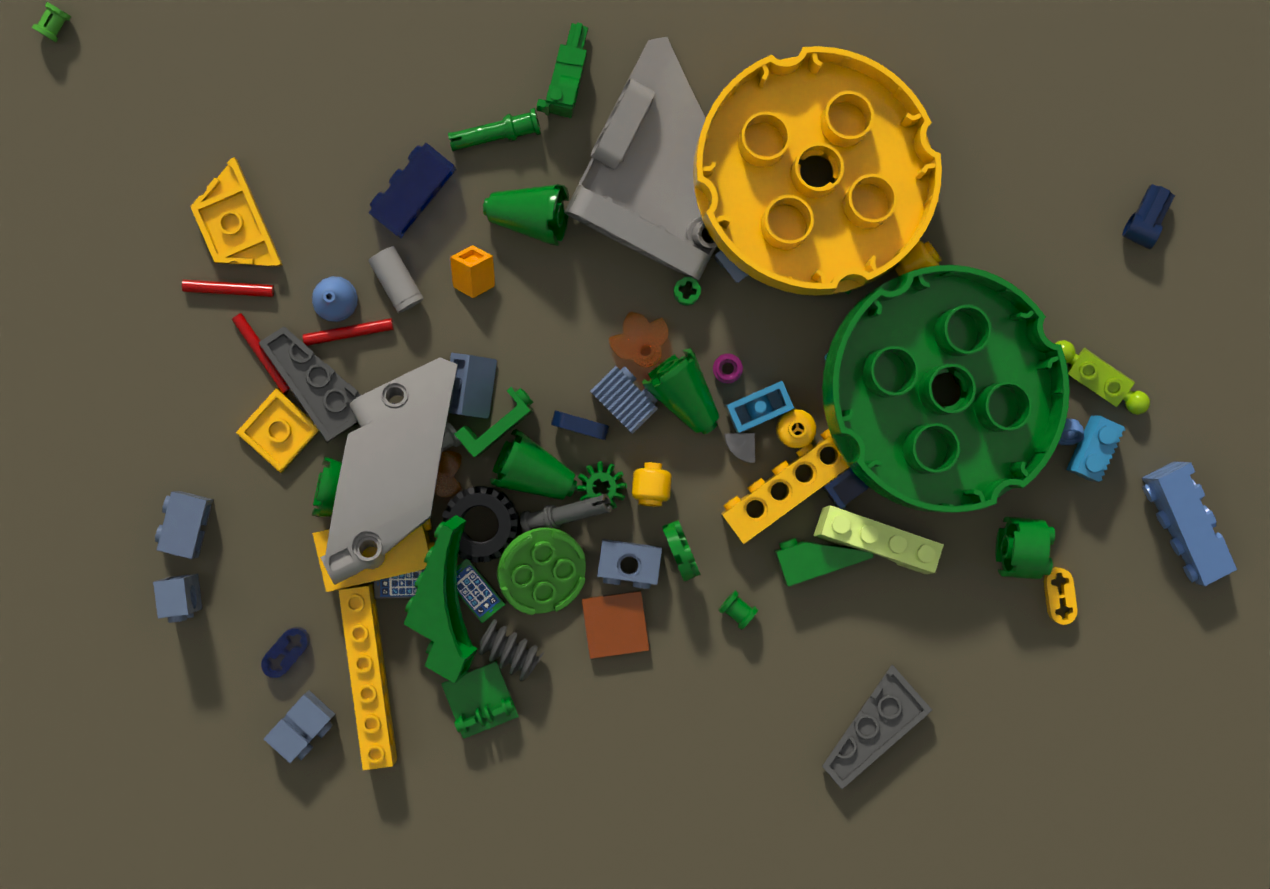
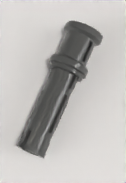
M602 494L601 496L560 507L546 505L543 510L535 512L524 511L520 517L521 526L524 533L532 529L544 527L559 529L562 524L610 513L612 506H606L605 504H610L611 501L607 494Z

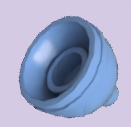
M331 276L323 279L316 285L312 293V304L315 312L321 318L330 322L346 320L354 313L357 307L358 295L356 289L350 281L342 277Z

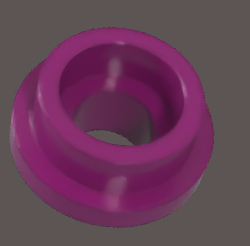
M723 354L714 361L713 374L718 381L730 384L741 377L743 365L737 356ZM730 363L733 366V372L728 375L723 373V364Z

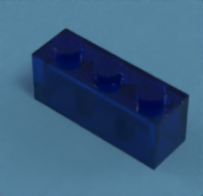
M425 143L422 147L418 145L414 148L408 157L410 161L403 171L398 169L390 178L389 183L391 186L384 194L382 192L378 193L370 203L372 209L369 211V214L400 239L457 170L449 160L428 143Z

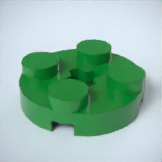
M679 520L663 525L662 529L683 581L685 582L701 575Z

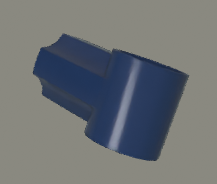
M1149 185L1137 212H1134L1126 223L1122 236L1147 249H1151L1162 232L1163 226L1161 223L1175 195L1162 186Z

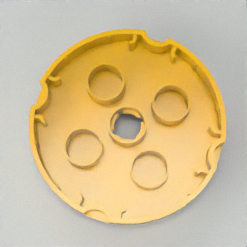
M822 46L802 47L798 56L781 60L773 55L767 56L744 69L723 89L705 119L697 141L693 164L694 192L701 218L710 236L726 257L740 270L770 287L785 292L813 296L843 293L862 287L878 279L899 263L918 243L934 215L941 188L942 164L941 153L931 148L926 134L927 128L932 122L912 90L893 72L866 56L848 50ZM814 155L827 159L833 168L832 178L835 179L834 183L829 182L823 187L808 185L802 179L800 173L801 165L798 164L799 160L804 161L806 158Z

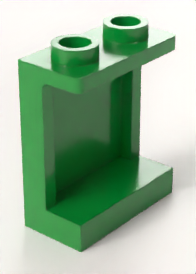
M510 387L507 390L517 403V406L479 438L469 426H463L455 433V436L474 458L482 455L534 411L530 407L534 402L523 389L516 390Z

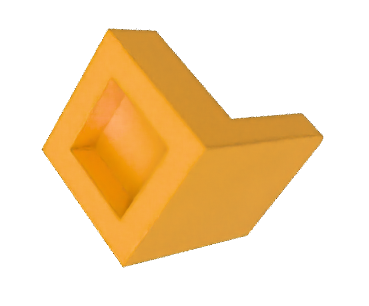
M472 245L450 257L452 282L455 289L471 298H475L495 286L493 255Z

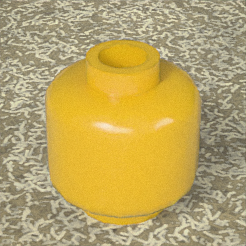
M919 240L912 250L898 263L899 265L895 270L901 276L921 268L937 266L942 259L929 241L924 243Z
M793 409L780 416L776 425V433L779 440L790 448L805 447L813 441L816 435L817 427L815 420L804 410ZM796 431L801 432V434H799V435H796V434H794V433H795Z
M645 462L644 468L636 469L633 473L632 496L638 500V505L662 507V502L670 499L671 473L663 470L661 463Z

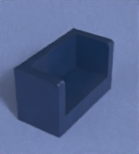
M849 467L822 488L837 508L844 510L847 508L846 504L870 487Z

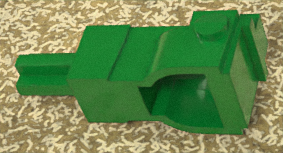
M571 23L566 45L560 44L546 100L538 99L537 111L543 112L547 116L550 113L568 118L573 116L587 58V50H584V45L589 28L583 26L582 23Z

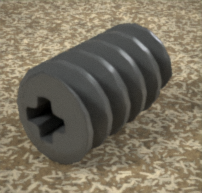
M494 619L478 643L480 644L479 654L483 655L487 651H491L490 662L500 657L499 667L501 669L511 664L509 674L513 675L520 670L519 680L522 682L532 673L544 652L536 656L538 649L536 645L527 650L528 640L526 638L516 643L518 635L516 632L507 637L506 625L496 630L497 620Z

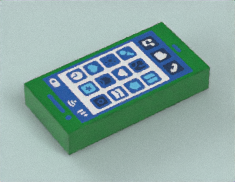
M466 559L457 566L458 595L480 622L484 623L506 603L470 560Z

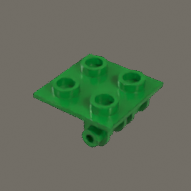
M497 661L468 672L455 684L449 680L441 683L456 720L454 721L458 733L461 732L463 739L519 717Z

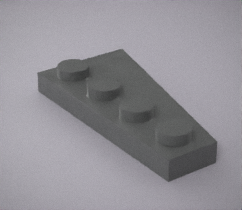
M285 326L259 342V346L327 443L358 423L350 408V403L361 396V394L342 379L327 363L325 364L310 348Z
M891 665L822 767L838 786L843 789L926 717L932 709L899 671Z

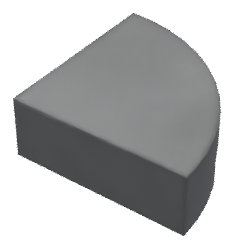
M755 433L724 434L729 450L737 458L755 463Z

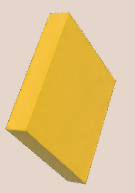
M276 388L236 433L278 472L282 473L319 431L309 416Z

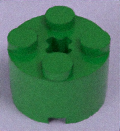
M1006 516L1002 522H1007L1005 528H999L996 538V562H1002L1003 570L998 569L1000 576L1039 580L1044 575H1050L1053 562L1049 556L1050 545H1053L1055 541L1054 527H1049L1043 519Z

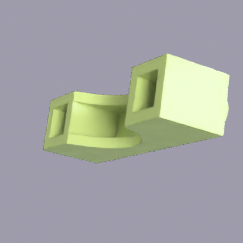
M831 505L822 508L814 532L815 537L841 546L852 547L879 555L895 562L899 566L922 574H933L936 572L944 544Z

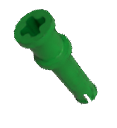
M532 108L530 112L516 116L507 114L503 117L502 121L449 132L448 137L451 140L450 146L454 152L459 149L504 138L515 141L517 137L531 133L540 135L541 128L536 109Z

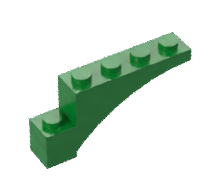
M458 515L453 516L446 522L442 521L437 527L434 534L437 540L435 545L426 554L424 562L427 565L415 582L417 591L415 596L406 605L405 612L408 614L404 621V625L432 640L426 650L429 656L425 667L454 684L468 673L478 649L472 645L458 599L457 557L460 539L466 520Z

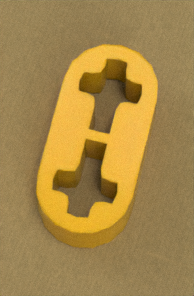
M1054 567L1050 575L1044 576L1043 581L1047 612L1052 621L1061 625H1067L1075 620L1078 611L1074 580L1069 571L1060 567ZM1057 573L1066 579L1064 583H1061L1060 594L1058 587L1051 584V580L1056 579ZM1059 598H1062L1064 606L1070 608V611L1065 613V618L1063 619L1061 615L1055 613V610L1060 608Z

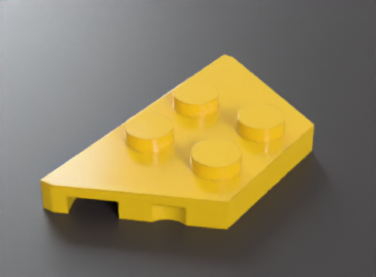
M233 157L227 162L228 165L220 175L210 182L205 193L200 195L190 206L215 263L279 267L283 265L239 162Z

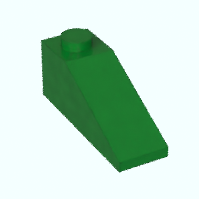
M796 538L779 543L780 548L774 550L785 584L788 587L874 558L873 553L860 549L808 541L797 542Z

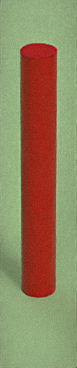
M183 280L182 291L273 297L274 285Z
M240 313L233 317V323L282 394L289 391V387L259 346L261 340L243 314Z
M392 318L303 334V342L306 346L390 331L394 330Z

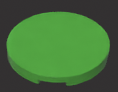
M548 527L529 530L515 538L507 546L500 558L497 570L500 590L506 600L515 609L523 613L534 615L554 610L557 612L569 605L583 588L586 580L585 554L576 540L562 530Z

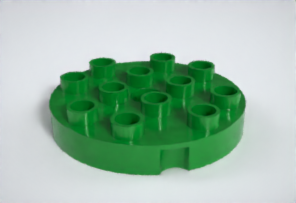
M937 265L921 268L891 279L869 292L851 309L840 324L831 342L823 372L822 390L826 421L834 443L847 465L868 487L881 496L902 506L926 512L952 513L983 509L997 504V498L1009 490L1024 488L1040 473L1053 455L1060 441L1069 408L1070 390L1066 359L1062 346L1052 343L1044 333L1043 322L1046 318L1044 313L1023 291L1012 283L987 271L968 266ZM950 372L953 374L956 383L960 386V397L955 404L943 408L933 397L932 382L939 374Z

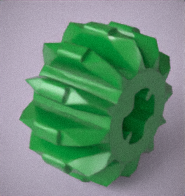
M602 461L597 463V473H595L591 465L586 466L591 477L579 474L578 478L587 482L586 485L576 486V491L587 490V494L583 495L579 500L582 501L601 496L602 492L597 494L594 492L593 487L597 486L594 482L597 479H600L602 482L607 480L610 484V487H607V490H610L607 493L611 501L610 506L613 509L617 508V504L612 498L613 496L619 500H624L625 495L616 492V489L627 488V483L616 484L615 481L624 475L623 472L620 471L612 476L611 472L615 467L612 463L608 466L607 472H603Z

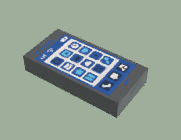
M425 569L374 581V599L412 598L417 591L415 582Z

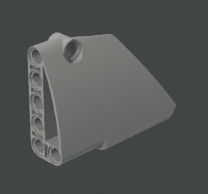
M668 37L647 41L590 155L592 158L564 213L632 250L699 281L717 247L713 239L709 243L702 239V230L706 226L697 206L693 183L694 155L706 117L688 83Z

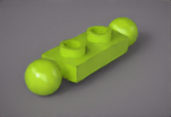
M1060 340L1055 343L1062 346L1066 364H1071L1068 368V375L1115 407L1124 400L1126 408L1132 414L1139 415L1148 410L1150 406L1148 395L1142 391L1132 392L1130 389L1135 384L1132 379L1086 348H1083L1078 355L1075 353V347L1071 342Z

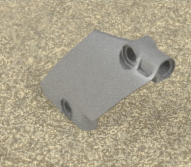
M439 357L357 397L350 403V408L361 428L348 433L326 554L320 557L334 585L358 574L364 569H375L381 566L388 551L431 518L458 364ZM398 395L404 397L403 400L397 404H392L389 402V400L393 396ZM368 547L377 548L376 554L369 558L362 556L363 551Z

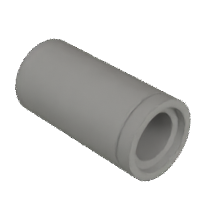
M394 246L380 251L368 260L397 313H402L424 300Z

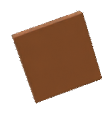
M641 590L582 599L590 659L649 651Z

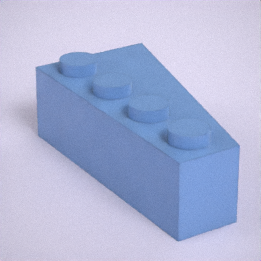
M1173 461L1142 477L1145 483L1142 488L1147 499L1150 502L1154 501L1159 511L1156 513L1159 523L1164 529L1168 528L1172 536L1170 544L1174 552L1178 556L1181 555L1186 564L1183 567L1186 576L1192 583L1195 582L1198 585L1207 586L1236 571L1237 568L1223 536L1219 532L1215 533L1213 530L1217 522L1213 512L1201 502L1205 496L1202 486L1196 484L1191 479L1190 475L1195 473L1192 463Z

